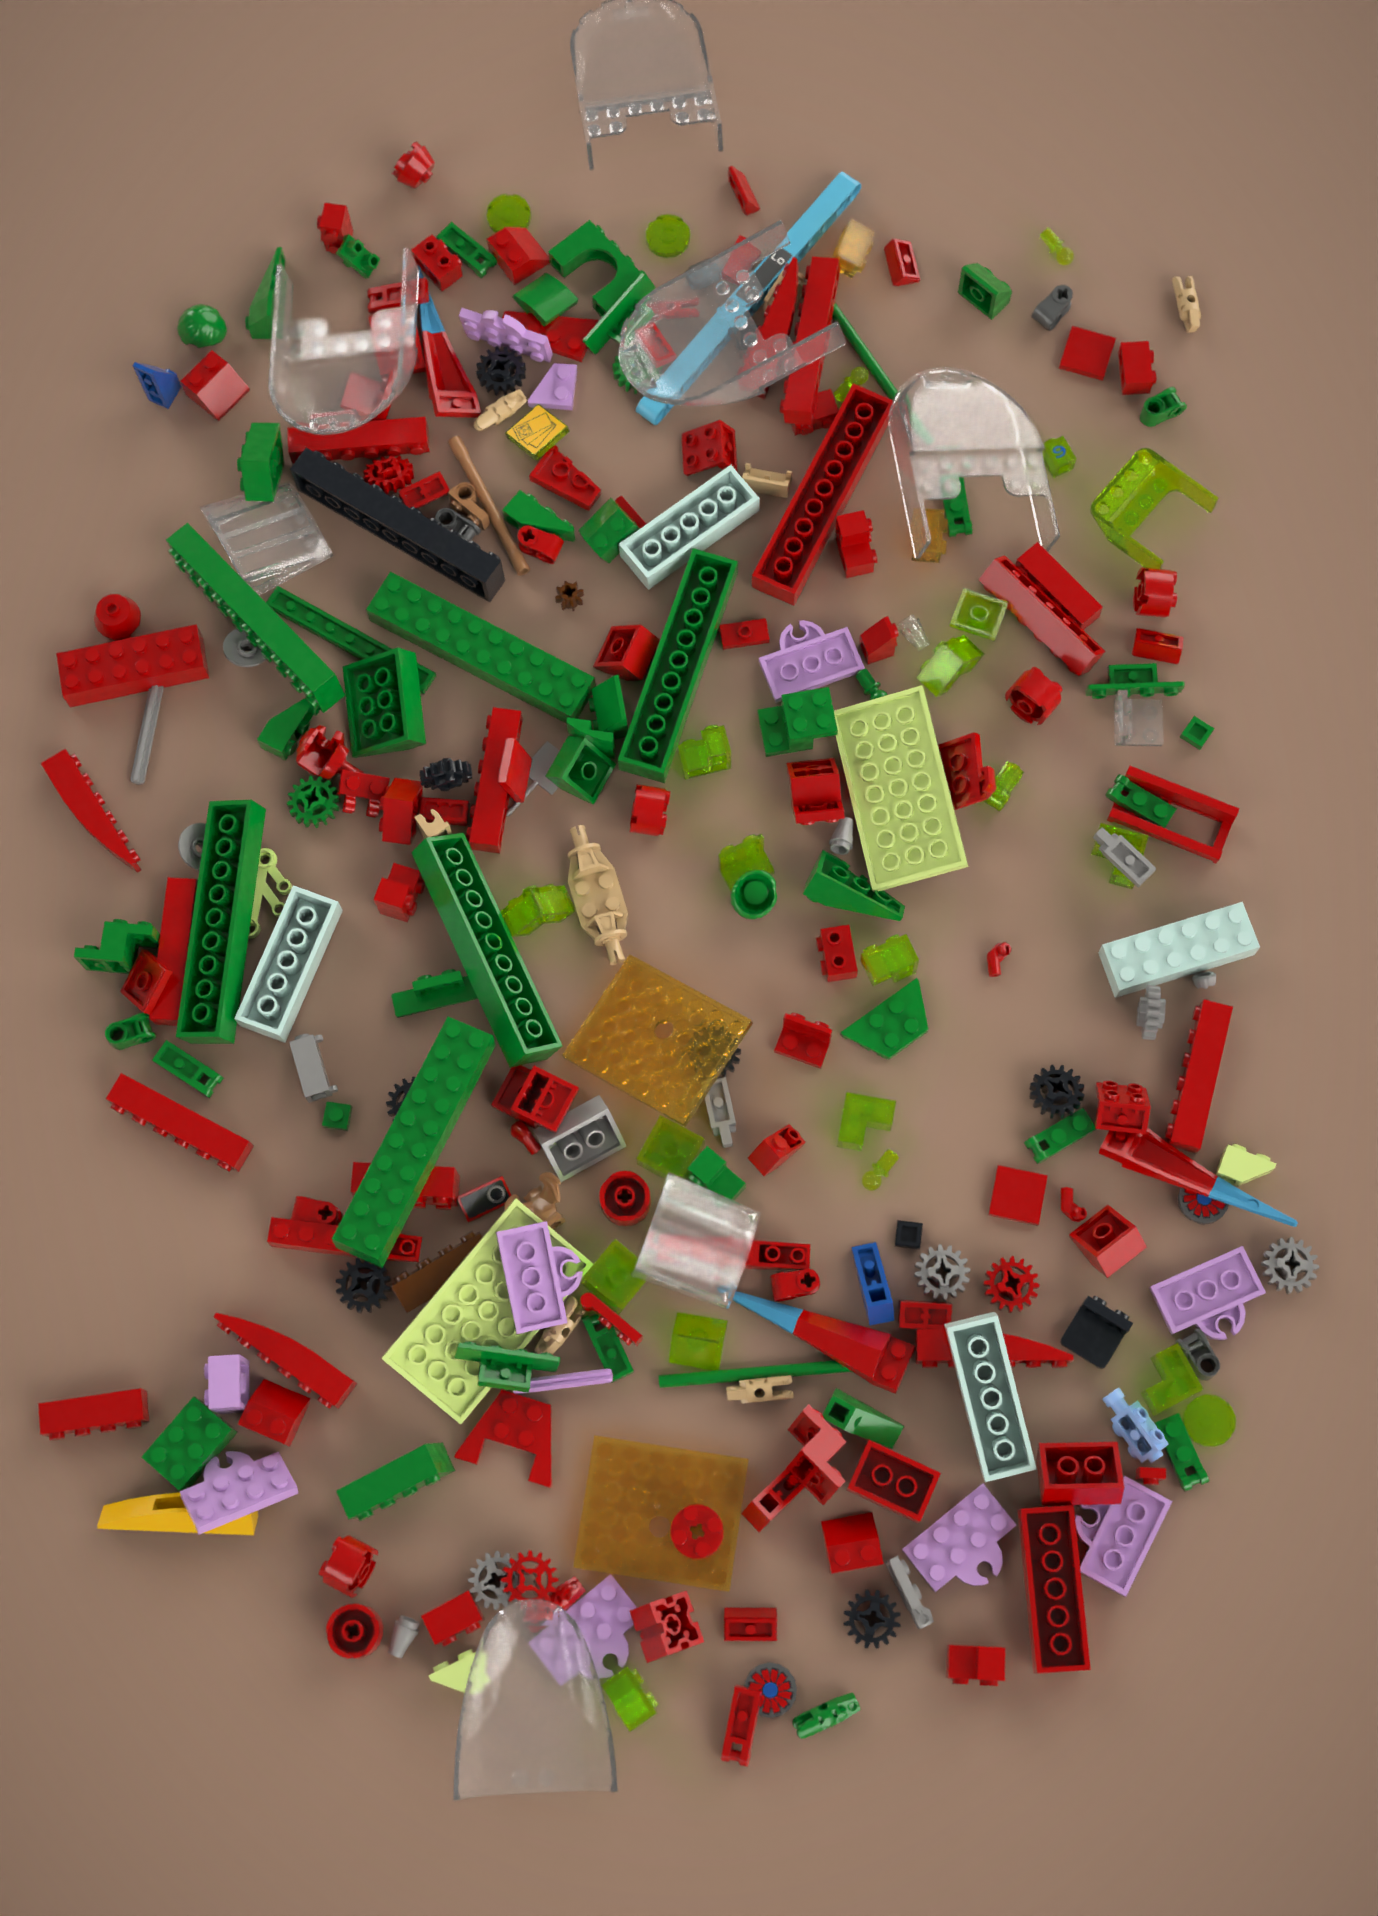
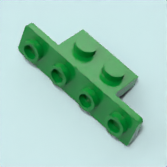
M645 273L640 274L583 339V343L593 354L596 355L610 338L624 348L634 337V330L644 326L653 316L654 312L651 308L642 303L655 289V285Z
M1157 663L1109 665L1107 668L1108 684L1088 685L1085 694L1086 696H1092L1093 699H1102L1107 697V695L1127 698L1133 694H1140L1141 697H1152L1155 694L1164 693V696H1176L1182 692L1185 683L1184 681L1158 682Z
M455 969L445 970L441 973L442 975L420 976L417 978V981H412L413 989L391 995L397 1018L478 998L468 976L463 977L461 971H456Z
M474 1342L458 1343L454 1357L456 1359L480 1362L477 1386L527 1393L530 1390L532 1369L556 1372L560 1364V1357L554 1356L551 1353H530L524 1349L508 1350L497 1345L489 1347L480 1346Z

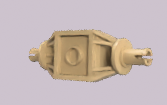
M578 825L580 835H578L576 826L570 829L575 848L568 852V858L570 859L568 885L582 930L594 940L596 946L606 947L610 965H617L615 954L618 957L619 964L625 961L619 941L627 937L625 929L628 911L615 868L603 855L599 844L589 843L585 826ZM596 926H598V928H599V930H600V932H601V935L599 934V932H598Z

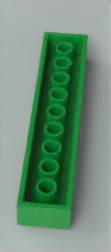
M188 522L166 539L170 547L168 552L175 560L174 563L182 573L187 572L190 575V581L197 588L200 586L204 590L203 594L211 603L215 601L218 604L217 608L226 618L229 616L233 620L232 624L240 633L244 631L247 634V640L253 647L256 648L258 646L262 650L261 654L269 663L273 661L276 664L275 668L283 678L288 677L291 680L290 684L299 694L301 692L305 694L306 701L313 709L318 707L325 713L345 696L336 674Z
M692 549L618 757L619 770L665 784L738 574V561L698 549Z
M391 571L366 608L371 622L566 723L567 717L578 719L589 701L588 698L592 696V688L596 687L595 677Z
M252 799L209 801L176 1031L177 1038L190 1044H234L237 1022L234 1018L240 1005L266 809Z
M464 833L425 838L411 852L509 1068L547 1060L563 1045Z
M447 1016L332 1237L336 1248L383 1268L496 1046L493 1035Z

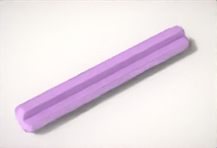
M607 1368L531 1378L528 1393L611 1383L613 1381V1373L611 1369ZM513 1391V1393H515V1394L527 1393V1392Z

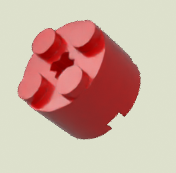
M1141 567L1136 577L1140 582L1138 587H1134L1133 608L1137 612L1136 615L1169 617L1171 607H1175L1177 603V593H1173L1177 582V572Z
M1032 667L1030 670L1024 671L1007 690L1005 699L1006 701L1010 699L1012 703L1010 708L1020 719L1030 724L1036 721L1038 722L1037 725H1041L1061 703L1060 693L1063 689L1060 684L1051 681L1043 675L1039 668Z
M637 784L629 832L651 836L663 835L667 821V814H663V812H666L667 805H669L670 791H666L665 788Z
M631 1171L613 1173L600 1188L599 1200L601 1208L610 1222L619 1226H632L646 1218L651 1207L650 1190L647 1183L636 1173ZM623 1194H628L630 1198L628 1203H623L620 1200L623 1198Z
M700 1504L688 1505L681 1509L672 1521V1542L678 1552L686 1558L692 1560L706 1559L715 1554L723 1542V1523L719 1515L708 1506ZM698 1525L702 1526V1532L705 1533L704 1536H698L697 1539H693V1533L690 1531L691 1528H697Z
M347 1535L344 1538L339 1536L332 1545L331 1550L333 1553L329 1561H325L322 1564L319 1575L323 1577L324 1584L350 1598H354L358 1595L354 1593L357 1587L363 1589L376 1565V1561L372 1560L373 1554L378 1556V1550L351 1535Z
M347 1604L332 1613L326 1625V1633L329 1646L337 1655L349 1659H360L369 1656L378 1648L383 1637L384 1627L381 1618L372 1608L362 1604ZM358 1625L359 1636L351 1637L352 1631H350V1627Z

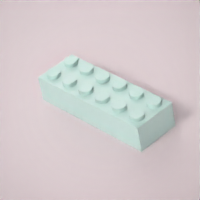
M730 465L619 543L620 557L649 590L686 564L693 548L704 551L759 512L760 498Z
M293 885L234 1018L241 1027L281 1042H286L343 911L338 901Z
M1240 902L1102 944L1098 954L1114 997L1117 998L1146 989L1148 985L1156 986L1253 956L1260 948L1244 904Z
M995 1312L944 1324L982 1477L985 1482L1037 1470L998 1315Z

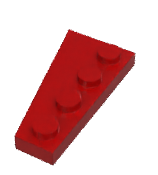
M505 311L502 316L504 319L505 314L518 320L525 329L547 336L552 353L581 363L588 349L583 343V339L598 323V320L559 316L546 326H543L532 313Z

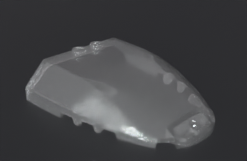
M541 1599L520 1600L503 1608L486 1626L479 1641L467 1680L456 1739L453 1801L488 1795L565 1791L618 1792L614 1746L607 1707L599 1677L581 1629L562 1607Z

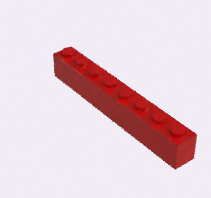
M812 256L811 264L806 266L805 278L807 279V284H803L802 298H804V301L799 303L798 317H800V322L795 324V336L797 338L796 341H792L791 355H793V359L788 361L787 366L789 380L784 381L783 392L786 395L785 399H781L780 413H783L785 423L812 425L840 278L839 258Z

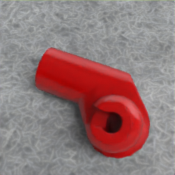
M1007 942L996 944L987 953L989 977L1001 975L1000 962L1011 953V946Z
M517 1121L511 1125L510 1132L512 1137L523 1143L531 1155L540 1151V1145L524 1122Z

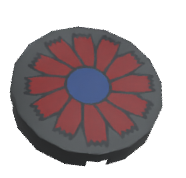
M1180 1188L1178 1193L1179 1209L1186 1218L1198 1224L1214 1223L1223 1217L1229 1206L1227 1203L1184 1188Z
M768 1662L758 1665L750 1671L745 1680L744 1687L762 1691L758 1712L762 1717L774 1718L781 1716L791 1709L796 1700L797 1687L795 1679L789 1670L780 1664Z

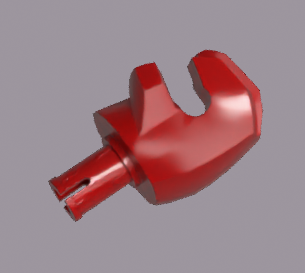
M318 725L316 728H310L301 737L297 747L296 761L300 767L309 773L331 780L337 773L341 774V770L364 773V771L346 761V756L350 750L344 745V734L337 730L332 739L328 740L324 735L326 727Z

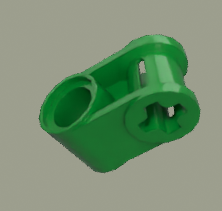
M1169 387L1145 401L1140 413V420L1145 426L1153 427L1180 415L1185 411L1187 405L1185 402H1181L1177 396L1176 388Z
M140 1013L109 1024L105 1030V1037L113 1048L123 1050L153 1041L156 1038V1033L152 1032L149 1022L150 1015ZM124 1032L120 1040H113L115 1033Z

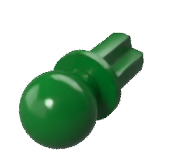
M862 669L856 674V679L865 690L864 694L871 695L870 700L888 695L884 690L878 689L881 684L875 681L868 669Z

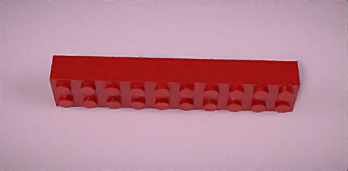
M854 383L852 384L752 574V588L790 605H795L836 526V516L842 515L894 415L895 401Z

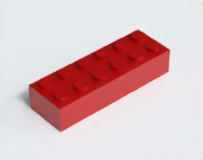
M197 624L56 653L62 696L69 707L147 692L155 685L166 688L210 678L203 636Z
M1074 1505L1021 1508L1017 1511L1033 1674L1091 1670Z

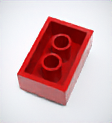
M868 1440L846 1491L919 1524L941 1473Z
M1118 1442L1039 1443L1036 1462L1042 1506L1121 1504L1125 1487Z

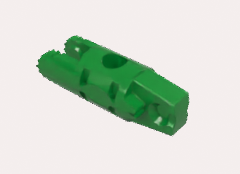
M852 1692L833 1698L800 1714L793 1719L792 1724L797 1729L798 1737L805 1739L846 1720L860 1711L861 1708L856 1696Z

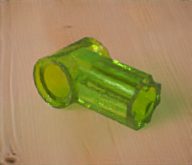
M1007 761L995 777L996 791L983 802L1000 812L1009 800L1012 790L1024 774L1020 767L1013 762Z

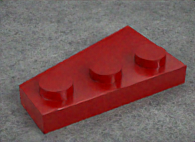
M552 443L529 475V481L587 511H590L601 495V489L584 472H580L567 456L565 457L559 452V448L554 443Z

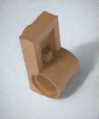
M462 482L448 492L449 504L457 513L462 512L467 516L466 519L474 522L483 531L490 526L488 514L477 506L476 493L472 484ZM464 495H470L467 499L461 498Z

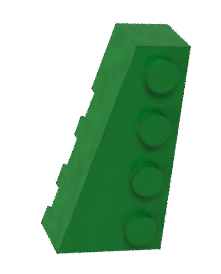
M429 1443L336 1490L348 1520L358 1518L359 1521H363L374 1515L372 1511L378 1508L383 1510L396 1503L395 1500L401 1497L407 1498L417 1493L419 1488L430 1486L440 1481V1478L454 1472L455 1469L444 1444Z

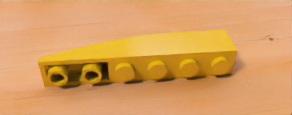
M180 1492L132 1498L103 1505L97 1524L98 1529L198 1533L181 1499ZM258 1511L204 1533L254 1535L259 1516Z

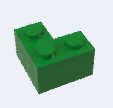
M708 1146L703 1149L687 1168L690 1186L699 1193L703 1190L710 1196L708 1201L718 1209L722 1206L727 1210L746 1188V1183L727 1168L726 1161Z

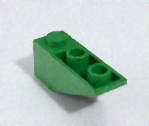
M519 490L502 509L504 520L518 531L523 526H532L544 532L555 534L565 541L574 542L576 540L573 525L565 519L562 521L558 518L551 508L547 506L544 508L530 493L525 494Z
M304 698L274 716L267 722L257 738L260 747L286 761L287 757L295 752L298 745L297 741L301 735L308 731L310 720L313 715L316 716L320 712V709L318 707L313 709Z
M838 1388L833 1392L822 1414L825 1420L835 1426L893 1449L905 1427Z

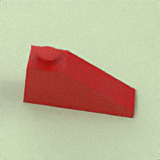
M785 1469L749 1503L741 1514L758 1532H761L805 1487Z

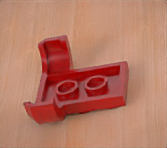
M973 732L938 745L954 810L987 800L996 791L995 770L990 766L983 767L980 734Z

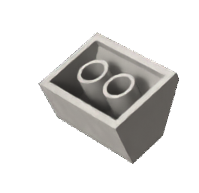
M600 1095L567 1112L556 1133L542 1126L533 1131L561 1182L627 1147L608 1107Z

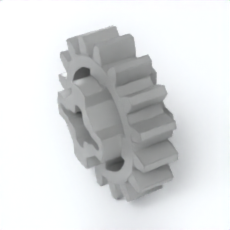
M1148 985L1145 997H1140L1138 1002L1136 1024L1142 1027V1039L1155 1040L1158 1028L1162 1029L1165 1020L1166 1000L1160 999V986Z
M1290 1237L1287 1243H1285L1283 1238H1280L1277 1241L1278 1246L1272 1243L1269 1245L1271 1251L1263 1253L1267 1260L1262 1261L1261 1266L1267 1267V1270L1262 1274L1263 1276L1269 1275L1271 1277L1268 1284L1271 1285L1275 1282L1277 1284V1291L1285 1287L1287 1294H1290L1293 1288L1299 1293L1302 1291V1285L1305 1288L1311 1286L1308 1279L1315 1280L1317 1278V1275L1312 1271L1319 1269V1265L1313 1264V1261L1318 1257L1317 1255L1309 1254L1312 1249L1311 1246L1307 1248L1302 1247L1303 1240L1295 1244L1293 1237ZM1284 1250L1283 1258L1274 1259L1279 1251ZM1289 1260H1290V1265H1294V1266H1295V1268L1292 1269L1291 1271H1290V1267L1287 1266V1265H1285V1263H1286L1287 1261H1289ZM1305 1272L1303 1278L1295 1282L1297 1273Z
M939 1244L937 1251L929 1247L928 1256L924 1253L920 1255L923 1263L916 1262L915 1265L920 1271L915 1272L914 1277L921 1278L917 1286H925L924 1295L932 1292L933 1300H936L938 1295H941L943 1301H946L948 1294L952 1298H956V1290L960 1292L965 1290L961 1283H968L970 1280L964 1276V1274L970 1273V1268H964L963 1266L967 1263V1258L960 1260L961 1251L958 1250L955 1254L952 1253V1246L950 1245L947 1250H943L942 1245ZM936 1257V1264L933 1267L926 1268L928 1262ZM946 1257L953 1260L956 1263V1265L950 1264L947 1261ZM941 1264L943 1270L945 1272H948L945 1276L944 1282L943 1278H941V1274H936ZM959 1277L957 1283L949 1288L951 1278ZM928 1280H933L938 1285V1288L932 1286Z
M496 1551L495 1557L492 1558L489 1553H486V1560L484 1562L480 1559L476 1560L479 1565L478 1569H470L475 1574V1577L469 1578L468 1582L474 1583L475 1587L469 1591L470 1593H478L475 1599L476 1602L485 1600V1608H488L491 1603H493L494 1610H499L501 1603L505 1608H509L508 1598L511 1594L502 1592L507 1587V1584L500 1582L501 1586L498 1588L497 1585H490L489 1583L494 1580V1574L500 1577L507 1576L506 1573L499 1570L496 1562L504 1563L511 1567L508 1561L510 1554L506 1553L501 1558L500 1551ZM487 1568L488 1573L485 1580L480 1581L482 1571ZM513 1572L512 1580H514L513 1588L518 1585V1576ZM484 1591H495L498 1599L488 1597L484 1594Z

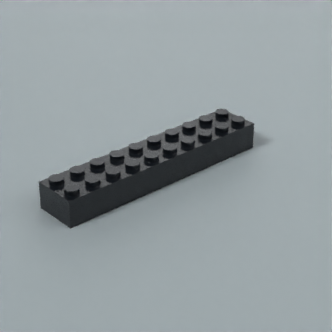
M305 448L290 470L298 491L489 603L505 582L501 559L495 553L485 552L476 542L466 541L455 530H447L436 519H428L423 516L420 510L413 506L409 508L394 495L390 497L376 484L370 485L357 473L351 474L347 472L338 462L334 461L332 463L328 461L319 451L315 450L313 452Z

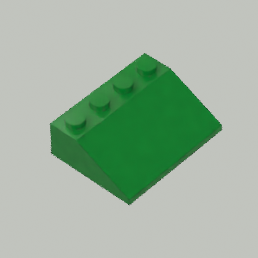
M397 647L342 666L353 758L405 751L426 744L416 653Z

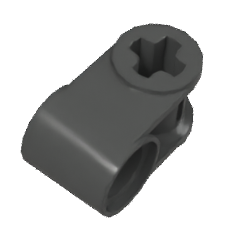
M1067 285L1055 287L1037 305L1032 313V318L1049 331L1053 330L1071 308L1072 289Z
M442 508L435 515V519L441 523L442 527L447 530H455L468 542L481 532L474 522L465 519L450 508ZM444 520L452 521L448 525L442 524Z
M1196 1328L1193 1334L1182 1340L1180 1338L1175 1340L1179 1352L1188 1362L1197 1378L1209 1380L1218 1373L1220 1369L1219 1359L1210 1347L1201 1329ZM1201 1361L1210 1362L1213 1371L1211 1373L1204 1372L1200 1366Z

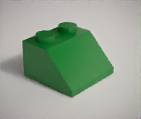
M979 263L964 265L961 269L958 293L992 320L1010 303L1012 290L1009 285L1004 281H1000L993 275L990 269L981 266Z
M610 498L578 531L597 555L607 563H610L620 553L619 543L640 528L614 499Z
M615 675L592 688L593 697L588 698L590 711L596 713L597 719L592 720L594 730L611 732L614 734V739L626 737L628 725L619 675Z
M568 736L545 777L561 790L590 804H594L616 763L585 737Z

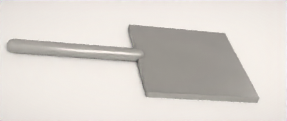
M548 741L532 757L529 778L534 782L526 790L525 798L537 785L541 786L551 795L559 788L545 777L560 751ZM515 802L507 811L506 816H510L521 803Z

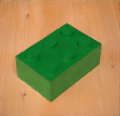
M252 422L249 432H246L245 435L246 443L242 444L241 457L237 459V469L242 472L240 489L245 493L246 501L274 502L285 465L280 423Z
M193 1396L141 1458L175 1488L182 1491L192 1487L203 1474L208 1462L215 1456L217 1457L238 1432L216 1412L210 1410L209 1406L205 1405L201 1399Z

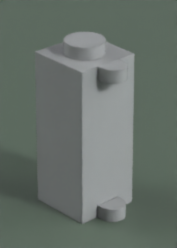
M301 1034L289 1043L304 1096L310 1103L332 1096V1093L337 1092L338 1088L337 1085L330 1086L318 1045L319 1042L323 1041V1036Z

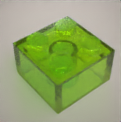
M660 1115L636 1158L637 1165L682 1188L688 1177L687 1168L701 1153L705 1146V1138Z
M614 1239L582 1277L580 1283L619 1315L654 1273V1270L618 1240Z

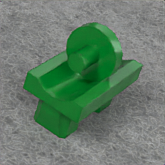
M350 234L344 236L343 243L336 252L343 259V264L346 267H352L365 279L370 277L372 271L377 268L380 262V258L376 254H371L361 241L355 240Z

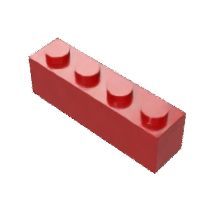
M1038 542L1017 558L1015 565L1083 630L1100 617L1103 606Z
M142 1388L38 1403L40 1435L49 1437V1440L64 1439L65 1434L75 1433L77 1437L87 1436L91 1434L90 1430L100 1429L101 1433L116 1431L117 1426L126 1425V1429L140 1428L142 1423L149 1422L147 1391Z

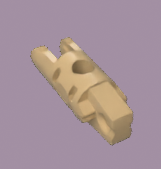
M1193 276L1186 277V289L1183 288L1181 278L1174 277L1172 283L1180 318L1184 321L1187 333L1196 332L1200 327L1201 312Z
M520 389L502 396L495 403L487 406L484 409L485 413L474 420V428L482 431L493 424L495 426L499 425L505 418L515 414L527 401V398Z
M570 1296L564 1303L568 1323L547 1327L544 1330L541 1339L534 1349L538 1354H554L563 1345L585 1314L586 1310L583 1309L581 1304H578V1300L575 1297Z
M792 1376L740 1380L739 1385L726 1387L727 1399L741 1400V1404L792 1399L794 1394L791 1390L772 1391V1386L792 1383ZM761 1388L763 1391L757 1392L756 1389Z

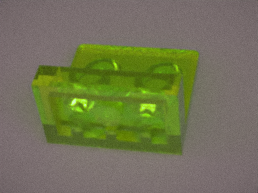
M762 834L747 836L743 839L742 843L736 846L728 845L718 854V870L730 893L738 878L748 871L764 870L771 875L775 874V870L764 851V837Z

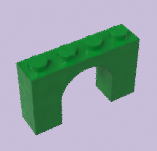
M591 220L587 221L548 251L550 264L563 278H566L584 263L595 260L604 261L616 270L617 273L614 279L592 296L593 309L601 317L609 311L640 274L645 273L643 270L639 271L635 267L633 260L628 255H624L614 240L610 241L605 236L603 229L599 225L595 226Z

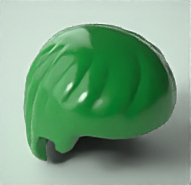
M199 304L193 305L183 312L178 321L177 331L185 345L192 344L198 348H203L221 343L226 336L227 326L217 309L209 305Z
M751 870L742 874L732 887L730 894L733 909L741 917L751 920L767 915L777 902L776 881L774 877L764 870Z

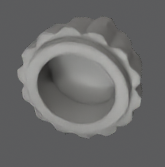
M1210 971L1197 973L1192 977L1193 983L1197 989L1200 987L1207 989L1208 986H1214L1216 983V973Z

